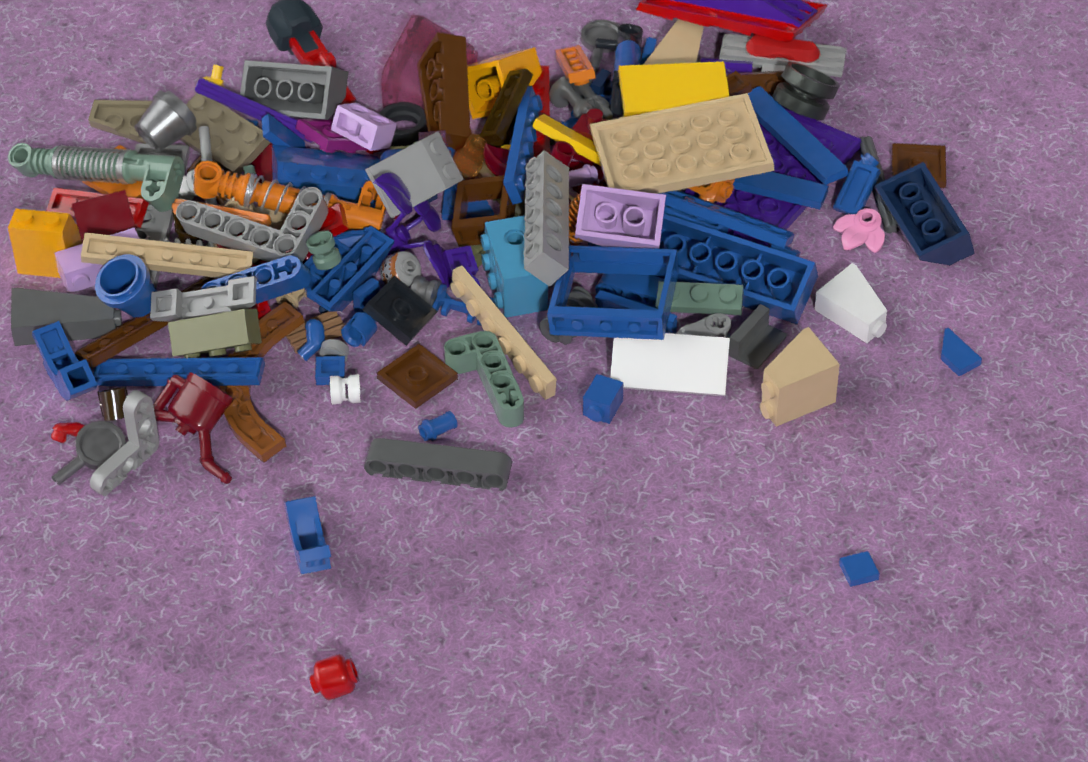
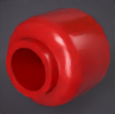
M336 654L317 661L314 664V674L309 676L314 693H321L327 700L352 693L355 690V683L359 682L358 672L351 658L346 659L342 654Z

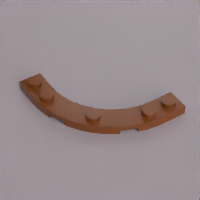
M286 301L259 320L262 343L251 345V351H234L227 358L264 357L276 343L305 323L303 315ZM251 385L220 386L221 391L234 399L224 412L225 419L236 438L250 452L264 463L286 447L285 439L266 424L255 411L251 403Z

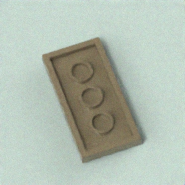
M196 93L186 104L197 120L195 123L197 130L190 136L185 135L179 140L201 154L198 128L201 126L209 127L212 158L224 170L230 171L232 175L233 173H238L239 176L244 171L243 166L250 165L271 143L263 137L262 129L217 101Z

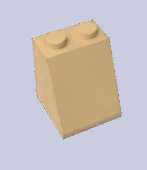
M809 327L803 329L764 369L763 383L761 384L762 402L760 403V411L765 419L770 418L776 427L836 402L840 364Z

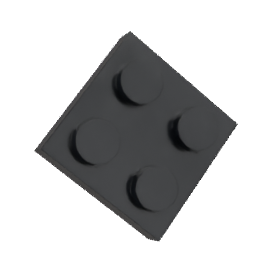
M395 276L363 309L364 312L406 346L438 312Z

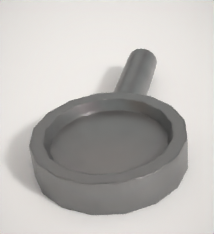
M595 20L586 24L581 30V43L586 49L593 52L590 63L595 67L594 72H598L603 53L615 51L595 47L597 38L617 39V31L620 25L613 21Z
M94 421L85 425L78 432L75 441L77 457L52 476V480L61 485L84 466L97 470L126 444L125 436L121 429L107 421Z

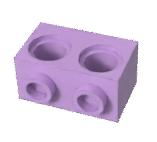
M359 103L337 105L331 130L373 151L390 148L397 123Z

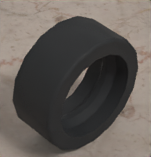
M398 102L386 106L379 113L393 122L404 120L417 124L415 127L406 130L395 129L391 143L393 147L412 145L428 135L425 110L419 105L409 102Z

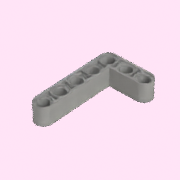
M308 187L298 195L280 230L192 200L182 202L177 207L176 216L185 232L189 235L233 250L253 252V257L267 262L290 255L296 256L303 262L309 251L306 241L311 235L319 232L329 210L321 191L315 187ZM305 226L301 230H297L299 227ZM264 241H268L266 244L260 245ZM293 249L291 252L285 254L286 251Z

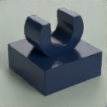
M601 69L591 83V88L595 94L611 96L613 85L611 72Z

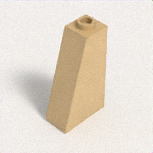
M678 19L643 65L696 63L704 26Z

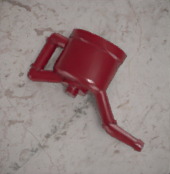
M189 372L185 379L179 375H173L170 380H167L168 383L153 404L156 421L176 423L178 426L175 430L184 436L187 432L193 435L198 432L200 463L206 471L219 478L222 483L229 484L232 480L231 475L214 462L210 433L234 399L192 372ZM179 389V391L169 404L168 410H164V408L166 407V405L168 404L176 390Z

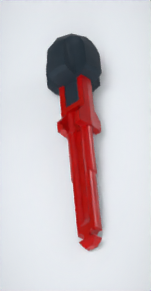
M279 0L271 6L267 15L266 26L278 50L289 51L291 55L296 56L302 65L337 68L335 57L331 52L327 51L320 40L323 29L322 23L314 10L303 0ZM348 86L345 99L340 105L357 103L355 96ZM379 149V150H373V151L368 150V151H365V152L370 153V154H374V153L379 152L380 149Z

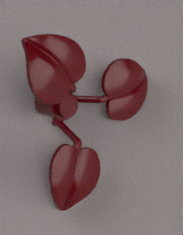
M564 141L557 142L552 152L546 151L569 167V171L581 169L584 165L589 164L572 161L575 149L571 144ZM486 143L483 153L488 169L495 176L505 175L510 150L493 147ZM589 164L590 166H595L598 173V180L603 179L604 174L602 167L600 165ZM597 181L593 184L595 186H600L597 184ZM582 185L574 186L572 188L581 192Z

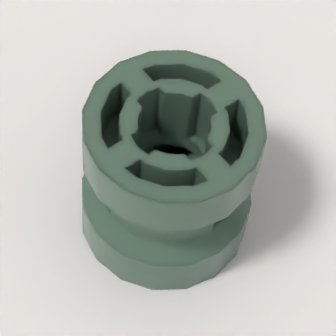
M320 231L307 239L306 245L309 252L313 254L312 259L318 270L331 269L341 262L342 257L339 249L334 247L335 239L331 232Z

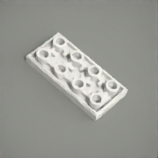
M665 333L664 340L614 338L610 378L624 382L623 389L725 396L730 338Z

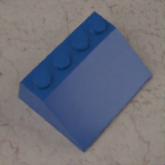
M272 145L273 180L277 179L279 184L285 186L288 183H292L293 188L302 189L304 186L306 188L315 187L322 192V195H326L329 192V194H335L338 199L358 204L362 187L366 182L370 181L365 169L380 162L379 157L374 155L336 151L335 153H328L316 149ZM372 200L370 207L375 208L376 200Z

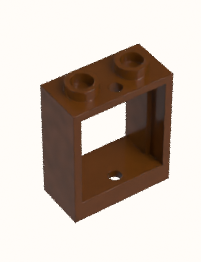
M505 175L462 180L457 184L452 231L458 247L481 245V234L485 232L484 222L515 217L516 204H512L503 184ZM501 198L499 215L466 219L468 202Z

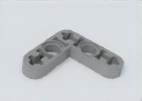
M139 390L132 391L126 397L123 404L129 441L93 473L90 479L91 489L103 496H107L128 477L126 474L132 469L136 470L158 449L159 436L153 401L151 397Z

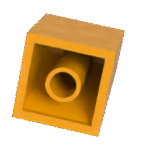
M535 47L497 55L467 66L469 110L472 119L489 116L510 71L527 68L533 74L529 83L530 86H533L542 73Z
M15 208L8 225L18 274L61 278L58 273L54 253L82 244L78 226L69 213Z

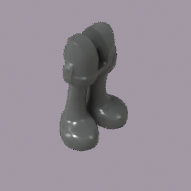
M562 77L552 85L549 96L550 102L555 107L564 108L570 103L574 108V117L578 120L582 114L594 108L600 109L603 112V119H612L611 105L604 97L594 93L591 88L592 79L589 80L588 84L574 85V83L570 84L566 77Z

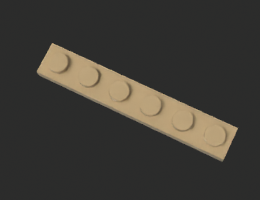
M85 233L81 251V262L105 265L114 257L131 254L139 257L149 270L221 278L252 268L253 252L93 233Z
M463 266L453 269L451 283L453 294L457 298H461L466 304L470 315L475 316L480 321L484 331H490L495 334L504 354H507L513 361L516 371L520 374L522 373L527 378L531 389L535 393L539 392L545 400L555 396L556 377Z

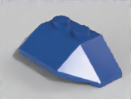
M372 226L366 227L363 230L343 232L335 236L334 247L339 249L342 257L341 262L331 269L318 270L315 267L312 255L304 263L311 272L310 283L304 288L306 296L329 312L343 311L353 300L352 292L370 278L375 277L394 244L393 239Z

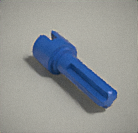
M357 312L342 328V337L350 346L358 347L361 344L364 347L377 331V321L366 312Z

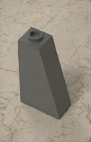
M11 288V332L15 346L36 344L32 331L57 321L60 322L68 341L97 339L122 325L121 310H115V308L107 306L99 297Z

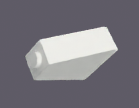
M851 263L816 292L815 311L864 342L868 343L874 337L879 338L885 332L887 327V309L855 264Z

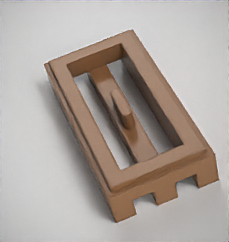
M328 311L311 318L322 322L325 340L342 336L341 330L345 324L342 323V319L338 316L337 312ZM310 319L304 321L305 323L285 336L295 353H298L297 350L307 342L305 325Z

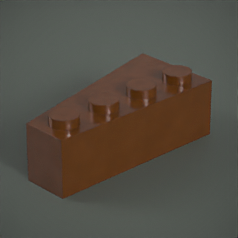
M437 32L417 63L428 134L430 136L438 131L446 147L453 148L456 152L460 153L466 143L470 141L472 135L469 113L466 37Z

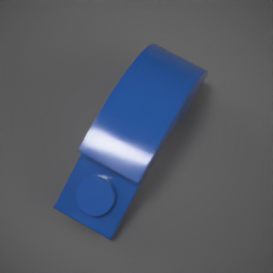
M59 321L32 331L34 341L43 358V365L58 392L66 401L96 390L98 384L87 360L79 361Z
M311 496L284 502L289 532L300 574L331 569L330 547L324 539L316 497Z

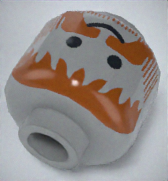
M401 251L388 256L383 261L380 267V275L385 285L395 276L407 287H410L415 277L421 276L422 268L420 261L415 255L410 252Z

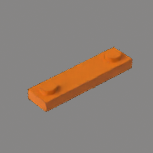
M580 45L555 50L556 59L570 84L585 85L590 82V79H595L594 68Z

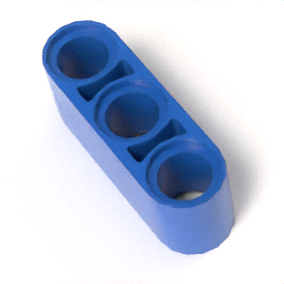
M603 273L595 290L596 293L602 290L656 308L659 281L664 282L665 279L652 275Z

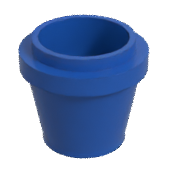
M131 254L114 257L101 268L95 281L96 294L107 306L118 308L131 317H142L151 312L152 292H157L150 279V271L147 265L139 257Z

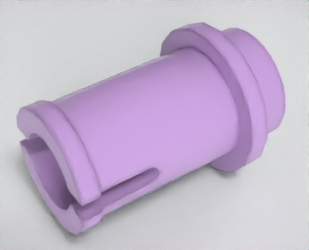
M589 164L584 165L581 169L569 171V188L582 184L593 185L598 180L595 166H590Z

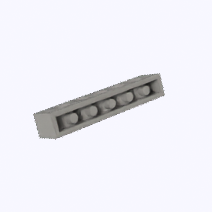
M544 150L537 157L531 158L525 168V241L523 254L524 269L548 286H551L569 270V167Z

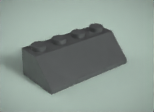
M244 60L240 95L290 117L328 120L337 109V105H340L345 99L349 72L328 66Z

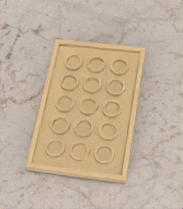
M748 93L590 124L592 138L607 187L660 194L774 171V162Z

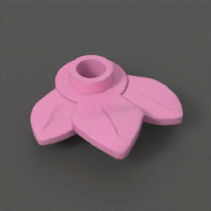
M871 208L862 209L857 214L844 215L833 226L835 231L842 233L841 240L844 250H852L865 244L870 251L877 253L885 241V233L880 227L882 223L881 215L878 211ZM865 219H872L869 222L864 221Z

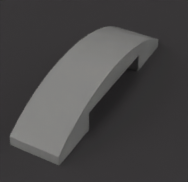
M251 276L228 280L227 286L183 293L177 288L152 292L150 319L153 321L173 322L240 309H249L256 305L257 278Z

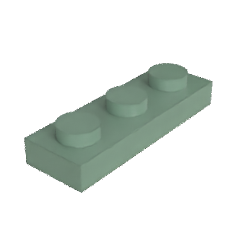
M659 281L656 301L657 309L659 306L661 293L663 289V281ZM677 282L670 312L742 315L744 286L736 284Z

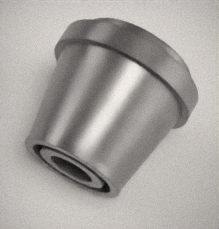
M160 90L153 96L154 101L134 126L141 138L152 149L160 152L185 135L190 136L197 130L195 125L197 120L180 98L170 91L164 92Z

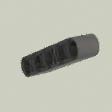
M376 438L370 443L364 469L372 476L375 473L383 474L382 477L402 479L403 477H408L414 481L432 482L434 480L441 481L440 484L456 486L467 484L473 488L490 489V487L503 491L508 484L512 459L507 454L497 451Z

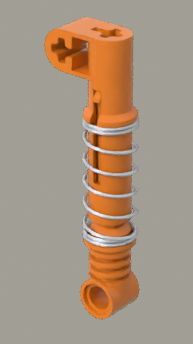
M213 161L200 162L194 171L193 189L199 197L211 199L219 196V194H221L222 198L228 195L227 199L232 200L234 197V201H238L240 206L247 208L252 203L258 202L260 211L263 208L274 210L275 215L278 212L289 214L298 195L306 188L305 186L302 189L293 188L292 183H288L286 186L281 185L277 179L272 182L265 181L262 175L257 178V174L254 175V173L241 174L240 177H238V173H233L232 176L230 171L224 174L225 170H222ZM371 180L362 187L358 204L338 199L335 194H329V192L323 195L328 208L337 203L344 208L349 230H363L370 226L378 231L381 230L386 208ZM372 200H376L375 208L370 207Z

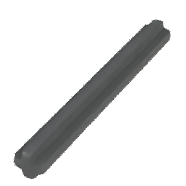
M870 136L860 137L859 139H862L860 144L861 155H865L868 152L879 161L873 138ZM880 163L876 166L880 169V175L875 185L886 180ZM874 186L872 191L879 214L881 215L884 230L886 233H896L899 231V226Z

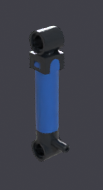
M634 24L620 25L616 40L597 38L595 44L596 48L615 50L610 109L613 113L624 116L618 68L622 65H640L643 29Z

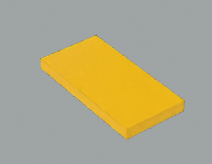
M724 62L622 65L618 68L624 117L730 97Z

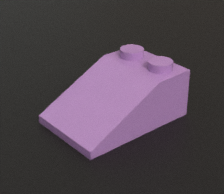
M582 184L575 237L602 247L659 249L666 195Z

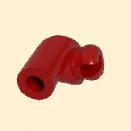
M78 422L57 423L52 428L54 430L51 433V439L65 443L67 435L77 438L78 432L85 425Z

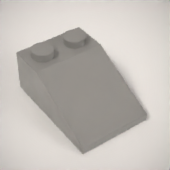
M438 131L365 169L391 219L401 212L383 189L373 183L380 175L394 173L399 176L411 194L410 202L412 207L464 180Z

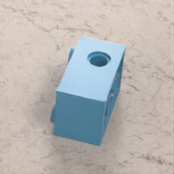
M525 215L484 222L485 234H481L483 251H486V254L481 255L483 269L490 272L488 273V283L490 290H496L494 293L495 305L498 309L502 308L506 318L548 310V285L524 269Z

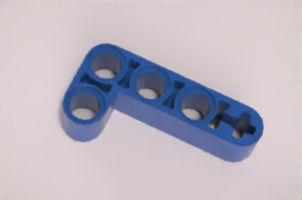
M290 255L209 281L201 287V290L227 286L228 280L255 276L257 278L256 304L305 288L310 283L311 272L296 256Z

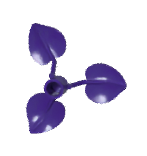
M384 173L380 175L373 183L383 189L401 212L392 225L386 228V232L383 233L394 240V244L387 255L394 253L398 249L405 251L423 246L442 284L447 285L448 288L452 279L450 280L442 257L444 249L439 244L433 245L430 240L408 244V240L411 238L409 230L424 221L430 231H438L441 228L439 214L427 199L413 207L420 215L416 220L407 226H398L402 219L413 210L412 203L410 202L411 194L405 183L396 174Z

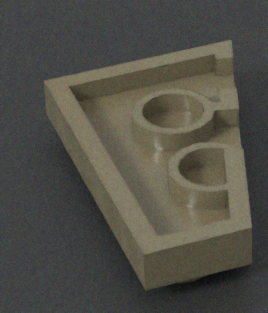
M94 100L88 121L91 127L147 144L137 133L134 126L153 101Z

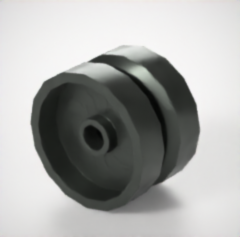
M788 62L782 74L786 82L777 85L772 96L773 99L780 105L802 116L815 120H824L830 109V105L826 100L835 98L840 87L839 83L814 68L796 62Z

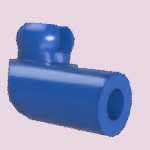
M316 319L307 321L305 325L307 342L297 350L306 362L321 348L322 342L325 341L324 326L321 321Z

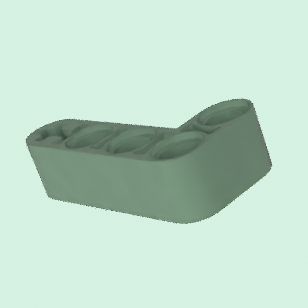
M479 331L449 339L444 345L445 364L458 374L477 370L501 425L509 428L521 425L524 421V398L495 334L490 331Z

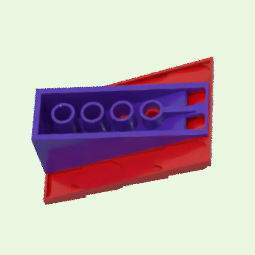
M642 0L639 2L636 10L668 20L677 18L701 26L721 27L748 36L754 33L781 42H791L806 27H809L814 20L819 19L828 5L806 0Z

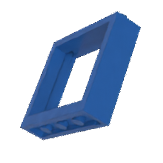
M569 245V270L556 281L547 313L550 335L664 340L679 274L677 249ZM575 272L665 276L658 310L566 306Z

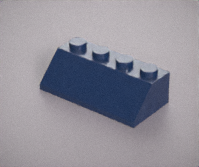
M924 162L874 185L920 261L952 265L975 254L968 230Z

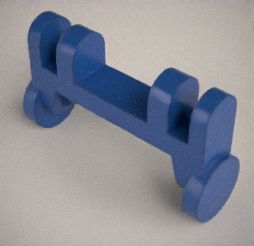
M441 284L439 286L437 298L432 307L438 311L441 306V315L447 316L450 309L468 314L467 322L473 323L476 317L470 315L466 304L451 299L447 292V285ZM489 297L495 304V298ZM477 320V325L482 326L480 321Z

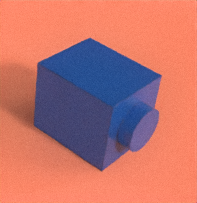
M596 374L583 396V416L595 422L602 421L610 424L623 402L624 382Z

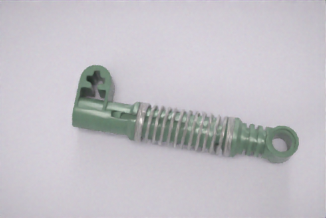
M18 143L8 153L9 163L26 177H35L40 174L52 175L53 178L60 180H84L86 182L95 181L117 184H134L137 181H143L141 186L142 197L160 212H167L172 209V203L178 198L185 171L184 162L179 156L139 154L131 149L65 145L55 146L53 149L30 147L26 143Z

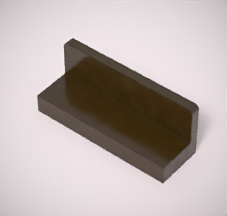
M527 68L509 72L479 135L484 142L493 147L501 148L503 145H508L512 138L519 104L533 77V74Z

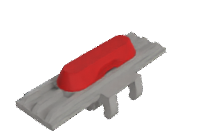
M724 34L719 59L753 62V67L762 68L761 72L784 71L788 62H796L814 68L828 76L842 78L847 48L815 44L811 41L796 39L791 42H781L761 35Z

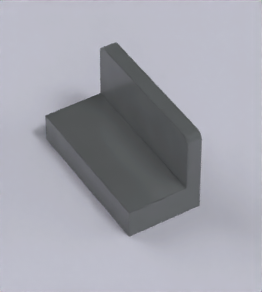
M760 304L729 337L728 356L754 369H759L786 339L787 334L769 325V308Z

